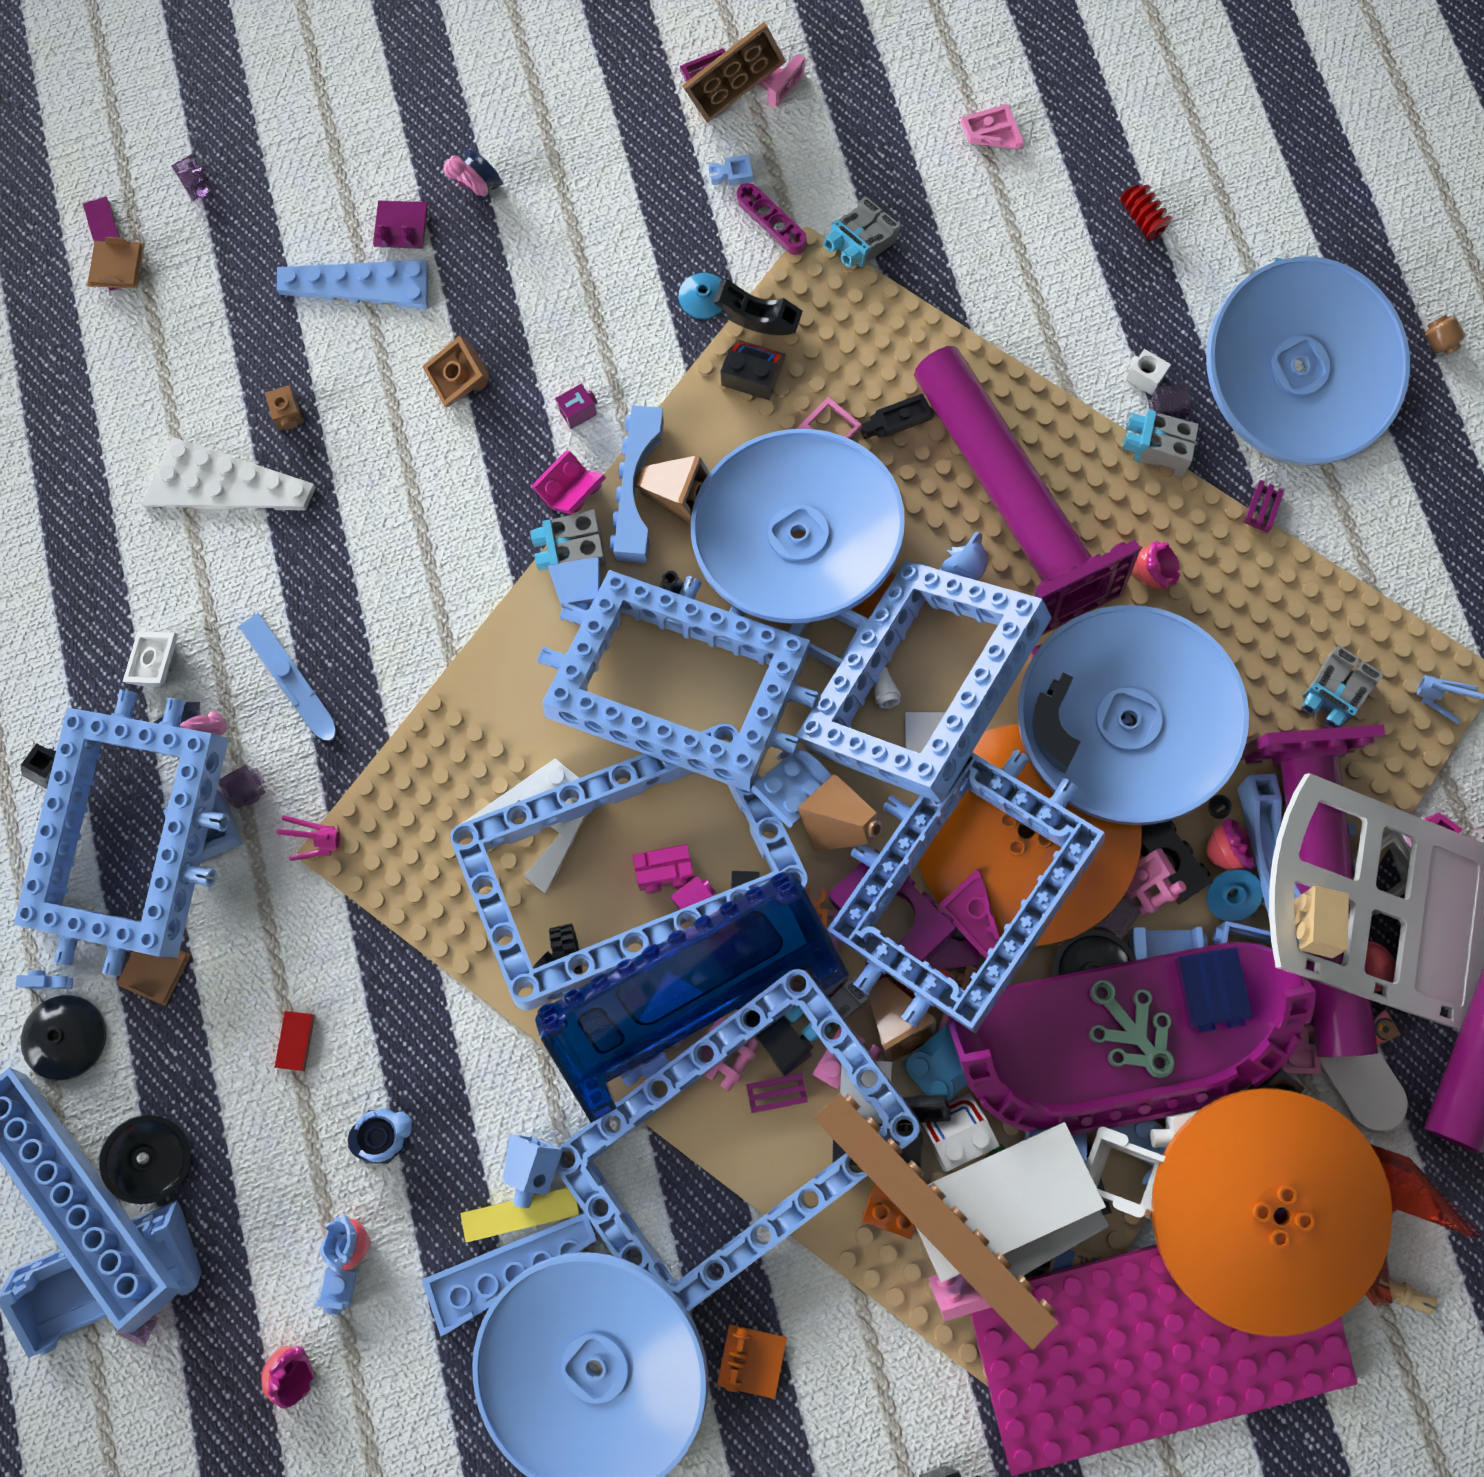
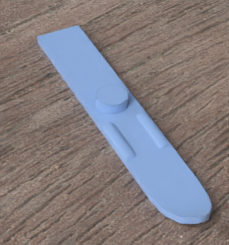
M257 613L239 625L243 634L312 732L324 741H332L336 735V727L331 715L260 614Z

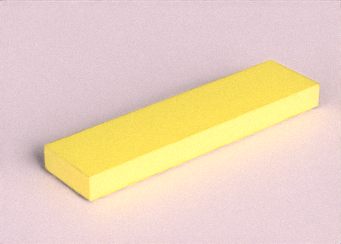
M567 1187L550 1191L547 1194L532 1196L530 1208L517 1207L513 1205V1201L460 1214L465 1242H470L580 1215L578 1202Z

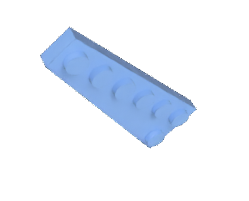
M426 260L277 267V291L279 295L308 298L318 297L328 300L341 298L348 299L349 302L358 303L361 300L371 301L377 305L390 303L396 304L397 307L428 309V263Z
M583 1213L422 1279L440 1336L451 1332L489 1308L500 1292L528 1268L552 1257L578 1253L597 1241L593 1225L587 1215Z

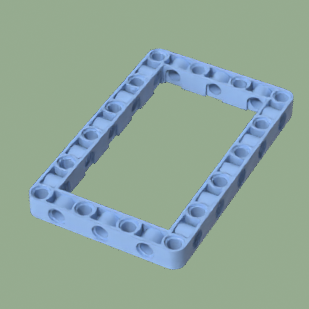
M720 724L700 732L720 740L727 739L731 741V744H735L739 735L736 728L730 724ZM641 754L459 824L451 831L450 839L513 1002L519 1009L527 1011L584 988L685 931L681 927L683 923L692 922L697 924L775 879L788 904L801 899L806 891L807 873L781 820L751 790L748 792L727 784L740 812L743 811L750 825V833L762 859H766L772 873L535 969L531 965L488 858V850L508 842L512 844L541 833V829L559 822L564 824L592 813L593 809L611 802L613 804L644 793V789L662 782L667 784L695 772L655 757ZM757 774L754 783L760 779L759 774ZM621 778H627L630 780L626 784H620L617 782ZM569 798L578 799L574 804H567L565 802ZM517 818L526 819L524 823L519 825L513 823ZM773 832L776 837L766 838L763 836V833ZM465 838L473 839L468 845L460 844ZM796 880L800 885L790 887L786 884V881ZM488 886L492 888L488 894L483 895L479 893L483 887ZM757 912L745 913L693 943L759 917L761 914ZM509 936L513 938L508 945H500L498 943L502 937ZM631 944H640L642 949L638 952H630L627 949ZM579 965L588 967L587 972L581 975L575 974L573 970ZM529 987L533 989V993L528 997L518 995L523 988Z
M801 969L789 971L558 1147L562 1149V1154L556 1169L557 1173L614 1257L627 1260L653 1274L678 1297L688 1312L868 1175L863 1170H854L850 1164L851 1157L845 1153L676 1282L593 1162L595 1158L795 1006L799 1007L806 1015L815 1033L829 1052L839 1060L854 1086L882 1119V1129L878 1134L886 1142L891 1138L901 1149L913 1142L919 1134L920 1122L917 1116L813 976L807 971ZM797 976H803L806 980V988L801 992H796L792 987V981ZM752 1010L759 1013L760 1022L756 1027L749 1026L746 1021L747 1014ZM832 1022L839 1024L842 1031L840 1037L836 1040L829 1038L826 1033L827 1026ZM706 1045L710 1046L714 1051L713 1059L710 1062L704 1061L701 1057V1050ZM866 1070L873 1071L877 1076V1083L873 1087H867L861 1081V1076ZM660 1080L664 1081L668 1087L667 1094L664 1097L659 1096L655 1091L656 1083ZM614 1115L621 1120V1128L618 1132L610 1127V1119ZM902 1119L909 1120L913 1124V1132L907 1136L900 1134L897 1130L898 1121ZM567 1151H571L575 1156L573 1166L567 1165L564 1160V1155ZM807 1191L815 1192L819 1198L818 1205L808 1206L804 1201V1193ZM599 1199L607 1202L609 1206L607 1214H602L598 1211L597 1202ZM759 1227H766L770 1230L771 1240L769 1242H763L758 1238L757 1230ZM635 1248L641 1252V1263H635L631 1259V1249ZM712 1263H719L723 1267V1277H715L711 1273L710 1267Z

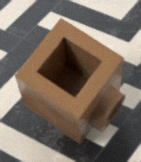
M289 385L265 393L272 420L279 430H290L304 423L297 397Z

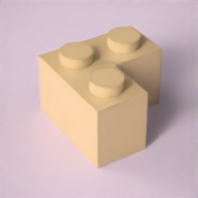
M1315 885L1294 899L1296 936L1299 939L1300 951L1334 958L1347 950L1349 893Z

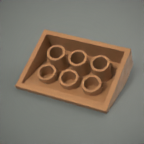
M763 22L684 83L682 87L708 123L782 66L786 60L767 25Z

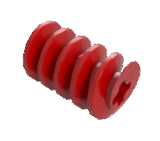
M1149 184L1142 187L1134 185L1123 193L1120 202L1125 205V210L1130 213V217L1136 220V226L1141 228V233L1146 236V240L1151 241L1159 237L1167 229L1173 218L1170 215L1163 218L1167 213L1166 208L1157 210L1162 202L1160 200L1152 202L1156 198V193L1151 192L1147 194L1151 189Z

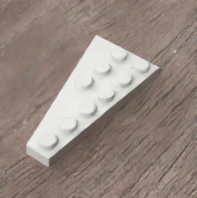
M173 437L141 505L144 509H154V507H166L167 509L193 507L194 509L234 510V508H247L248 510H258V508L306 510L316 487L313 483Z

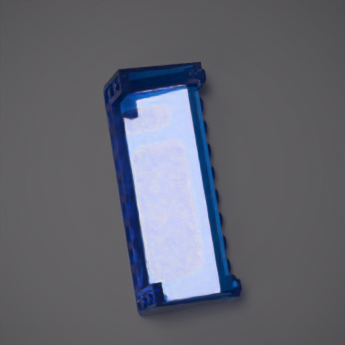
M780 872L761 887L756 886L749 889L745 896L736 901L724 903L713 914L699 917L690 927L671 933L668 939L658 945L653 944L646 947L642 954L635 958L621 961L610 972L596 975L591 979L590 983L580 989L574 988L568 991L564 998L555 1003L543 1005L537 1011L538 1014L535 1017V1022L541 1041L592 1123L617 1109L608 1084L609 1081L748 1003L793 969L806 970L808 968L823 989L849 976V973L805 888L793 874Z

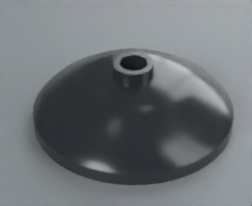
M1088 930L1066 940L1060 946L1053 960L1052 977L1135 961L1136 957L1130 947L1116 935L1102 930Z
M72 995L56 996L38 1005L28 1016L21 1033V1051L27 1065L36 1074L51 1080H69L87 1072L98 1061L106 1042V1025L100 1011L88 1000ZM57 1031L59 1036L57 1040L53 1041L52 1035Z
M142 1115L128 1119L118 1125L104 1141L99 1156L101 1179L106 1188L122 1201L132 1204H150L160 1201L180 1186L188 1172L191 1158L189 1142L184 1132L175 1123L166 1118L156 1115ZM145 1152L147 1154L146 1161L138 1163L137 1156Z

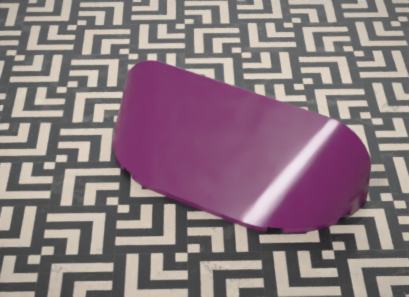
M1230 942L1007 986L976 1034L952 1017L949 1026L967 1083L987 1111L1002 1122L1027 1132L1033 1133L1035 1128L1048 1130L1065 1122L1070 1134L1078 1135L1095 1132L1100 1127L1110 1129L1199 1110L1219 1098L1236 1093L1251 1083L1254 1087H1258L1273 1076L1300 1045L1302 1038L1299 1034L1305 1022L1310 1023L1313 1016L1316 991L1306 977L1276 968L1273 948L1254 943ZM1100 980L1109 981L1115 988L1114 999L1134 1023L1136 1005L1132 1000L1133 994L1141 989L1151 993L1152 1002L1148 1008L1147 1039L1154 1046L1156 1029H1154L1151 1022L1153 1016L1161 1012L1168 1014L1171 1018V1026L1168 1028L1167 1051L1172 1054L1175 1062L1174 1069L1170 1075L1156 1078L1150 1075L1145 1067L1125 1064L1114 1067L1108 1062L1109 1052L1116 1048L1122 1049L1128 1054L1144 1055V1053L1137 1045L1110 1041L1097 1044L1090 1040L1089 1030L1096 1025H1102L1106 1029L1125 1031L1104 1005L1097 1004L1091 999L1090 989L1093 984ZM1098 988L1096 992L1097 996L1099 998H1105V990L1102 988ZM1142 993L1138 995V1001L1145 1004L1147 1001L1146 996ZM1159 1016L1157 1024L1160 1027H1164L1166 1020ZM1100 1029L1094 1030V1037L1101 1040L1103 1037L1102 1031ZM1118 1052L1113 1054V1060L1116 1063L1122 1061V1056ZM1156 1058L1154 1065L1159 1069L1163 1067V1061L1160 1058Z

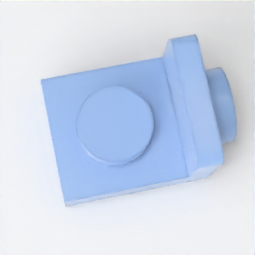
M330 1267L326 1268L321 1297L316 1299L315 1306L324 1307L323 1312L329 1314H341V1310L351 1308L357 1271L335 1272Z

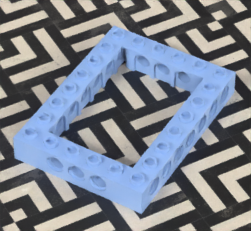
M905 560L796 734V737L799 738V741L807 751L942 803L1052 617L1040 598ZM927 601L933 609H945L954 612L956 616L965 615L975 618L979 623L985 621L998 625L924 750L919 754L851 729L850 726L860 706L865 704L864 699L874 684L878 683L880 673L887 662H891L893 652L900 641L905 639L906 631L914 618H918L919 610L924 602Z

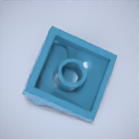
M947 1024L903 1061L908 1074L927 1096L946 1095L947 1101H949L968 1084L950 1028Z

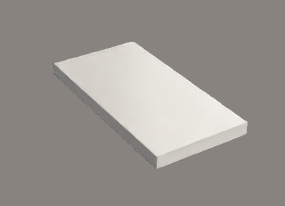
M1065 1122L927 1184L930 1187L934 1183L946 1195L942 1201L950 1209L956 1206L968 1218L964 1224L972 1232L978 1229L989 1240L990 1243L986 1247L994 1255L998 1251L1003 1255L1106 1207ZM917 1228L940 1282L959 1275L960 1273Z

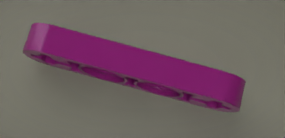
M745 183L737 189L736 194L739 206L787 252L797 255L806 250L807 239L805 232L757 186ZM752 195L754 203L748 196ZM763 207L770 209V212L766 215L757 213ZM779 222L786 224V227L782 230H775L773 228ZM791 237H792L795 241H799V240H800V243H797V242L791 243Z

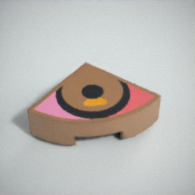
M1387 1009L1379 1011L1374 1016L1377 1046L1401 1035Z

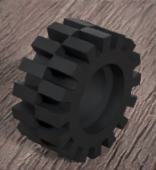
M572 923L549 928L550 945L554 961L580 950ZM582 965L575 967L573 972L575 974L583 973Z

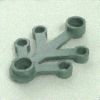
M1100 980L1093 984L1090 989L1091 999L1097 1004L1104 1005L1125 1031L1106 1029L1102 1025H1096L1089 1030L1090 1040L1097 1044L1110 1041L1137 1045L1144 1053V1055L1128 1054L1124 1050L1116 1048L1109 1052L1108 1062L1114 1067L1124 1064L1145 1067L1148 1073L1156 1078L1170 1075L1174 1069L1175 1062L1172 1054L1167 1051L1168 1028L1171 1026V1018L1168 1014L1161 1012L1153 1016L1151 1022L1154 1029H1156L1154 1046L1147 1039L1148 1008L1152 1002L1151 993L1141 989L1133 994L1132 1000L1136 1005L1134 1023L1114 999L1115 988L1109 981ZM1098 988H1102L1105 990V998H1099L1097 996L1096 992ZM1139 993L1146 996L1147 1001L1145 1004L1138 1001ZM1159 1016L1166 1020L1164 1027H1160L1157 1024ZM1095 1029L1102 1031L1103 1037L1101 1040L1094 1037ZM1115 1052L1120 1053L1122 1056L1120 1063H1116L1113 1060ZM1156 1058H1160L1163 1061L1161 1069L1154 1065Z

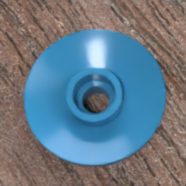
M698 273L687 278L679 290V302L682 309L688 315L697 319H710L719 315L723 309L713 302L722 279L710 273ZM707 290V292L704 294L700 293L699 291Z
M1231 869L1219 874L1209 885L1206 894L1207 905L1211 912L1219 919L1232 922L1251 916L1259 908L1263 899L1259 879L1253 873L1244 869ZM1236 888L1234 893L1228 894L1230 890Z

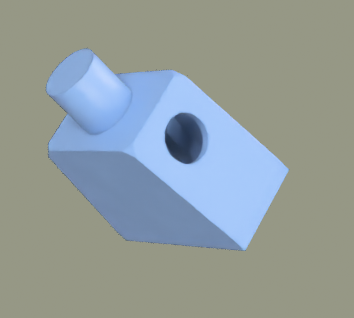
M598 557L548 565L561 607L565 608L563 605L569 603L575 607L588 610L601 587V566Z
M510 1134L503 1179L504 1183L516 1188L513 1205L521 1208H530L533 1193L547 1194L549 1192L562 1149L536 1137Z

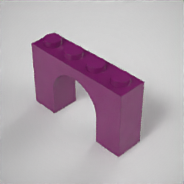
M862 862L827 894L829 902L839 912L870 868ZM908 876L896 896L903 898L910 904L915 913V922L910 932L898 945L904 946L911 955L921 962H927L956 934V927L953 924L954 919L947 912L941 913L934 906L935 901L925 891L920 893L914 887L915 881Z

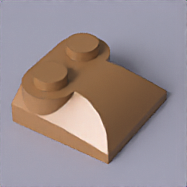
M460 335L422 366L444 407H449L472 390L480 391L484 389L489 380L488 371L476 350Z

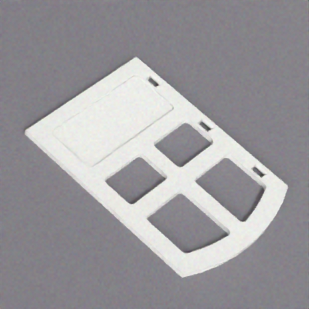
M1311 773L1305 774L1284 814L1272 861L1269 888V919L1276 968L1460 1030L1484 965V843ZM1319 802L1359 817L1362 821L1354 880L1304 862L1299 858L1305 832ZM1384 828L1407 836L1412 841L1404 899L1381 891L1376 886ZM1295 882L1311 888L1316 885L1349 893L1347 950L1344 952L1342 965L1298 949L1294 915ZM1372 911L1398 919L1401 923L1393 983L1368 975L1365 972ZM1307 960L1315 962V972L1305 969ZM1375 984L1383 986L1382 995L1374 993ZM1441 1007L1448 1009V1018L1440 1016Z

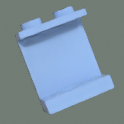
M1134 927L1128 931L1129 947L1134 953L1136 960L1208 946L1207 936L1203 934L1202 927H1195L1192 930H1145V927Z

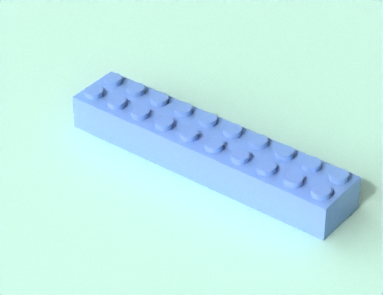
M10 1067L0 1075V1162L117 1331L134 1333L181 1291V1288L117 1199L106 1188L99 1174L29 1077Z

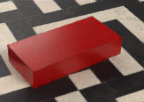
M284 1012L274 1068L305 1071L315 1019L314 1014Z

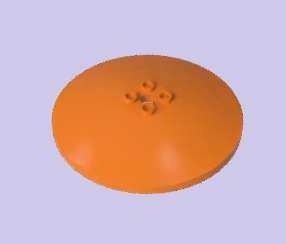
M1018 724L1002 726L984 732L973 753L999 769L1004 767L1014 749L1019 750L1020 755L1022 753L1026 754L1021 742ZM1028 761L1016 779L1045 797L1051 798L1054 793L1040 779L1030 761ZM968 790L925 851L918 865L930 892L939 904L978 869L981 872L1001 938L1005 932V925L1007 923L1010 925L1021 909L1020 903L1023 899L1027 900L1037 885V878L1039 875H1044L1054 860V853L1056 851L1059 852L1061 847L1037 832H1034V835L1029 839L1020 837L1018 829L1022 825L1021 822ZM1067 804L1065 809L1105 833V842L1034 947L1057 944L1074 938L1096 926L1113 911L1128 890L1137 869L1141 851V825H1125L1103 821L1078 811Z
M1272 1088L1243 1090L1226 1095L1201 1108L1181 1126L1171 1139L1163 1153V1156H1166L1165 1160L1159 1163L1153 1183L1151 1199L1153 1232L1159 1253L1172 1279L1182 1292L1204 1312L1225 1325L1247 1333L1262 1336H1291L1314 1331L1332 1323L1353 1308L1367 1293L1376 1280L1388 1252L1392 1231V1201L1387 1178L1378 1156L1361 1131L1344 1115L1324 1102L1288 1090ZM1284 1207L1287 1211V1218L1283 1223L1278 1224L1274 1220V1212L1277 1208Z

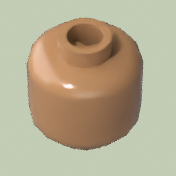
M1446 314L1427 325L1429 329L1426 330L1425 337L1435 353L1445 351L1446 355L1461 348L1460 342L1464 340L1466 335L1456 317H1448Z

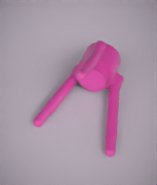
M282 816L283 821L319 830L315 831V833L296 830H276V833L279 835L313 838L314 847H319L320 849L292 855L289 857L290 861L317 856H331L332 851L339 849L340 831L339 829H334V826H324L294 817Z

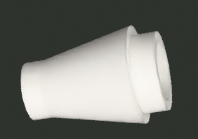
M884 667L878 677V683L874 684L875 703L879 704L881 709H890L900 703L901 693L891 678L888 669Z

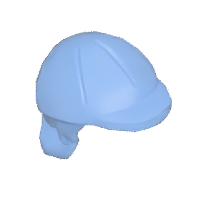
M975 532L966 546L952 547V551L948 550L952 557L945 560L941 569H939L978 581L985 573L987 567V554L982 545V534ZM921 563V564H920V565H924V566L930 567L929 565L924 564V563Z

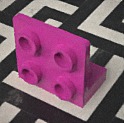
M566 450L531 487L550 509L571 515L578 512L584 506V501L590 495L599 491L602 487L601 483L606 477L602 473L586 470L572 452Z

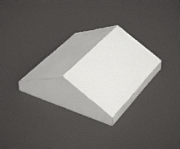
M137 632L123 682L150 688L164 685L178 634Z

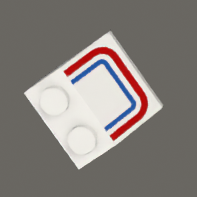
M970 1093L948 1103L951 1110V1121L921 1123L943 1172L954 1169L999 1147L986 1117Z

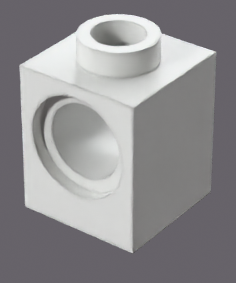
M1144 349L1139 357L1134 355L1126 369L1130 372L1126 381L1153 395L1166 376L1171 364ZM1142 369H1147L1150 373H1145Z

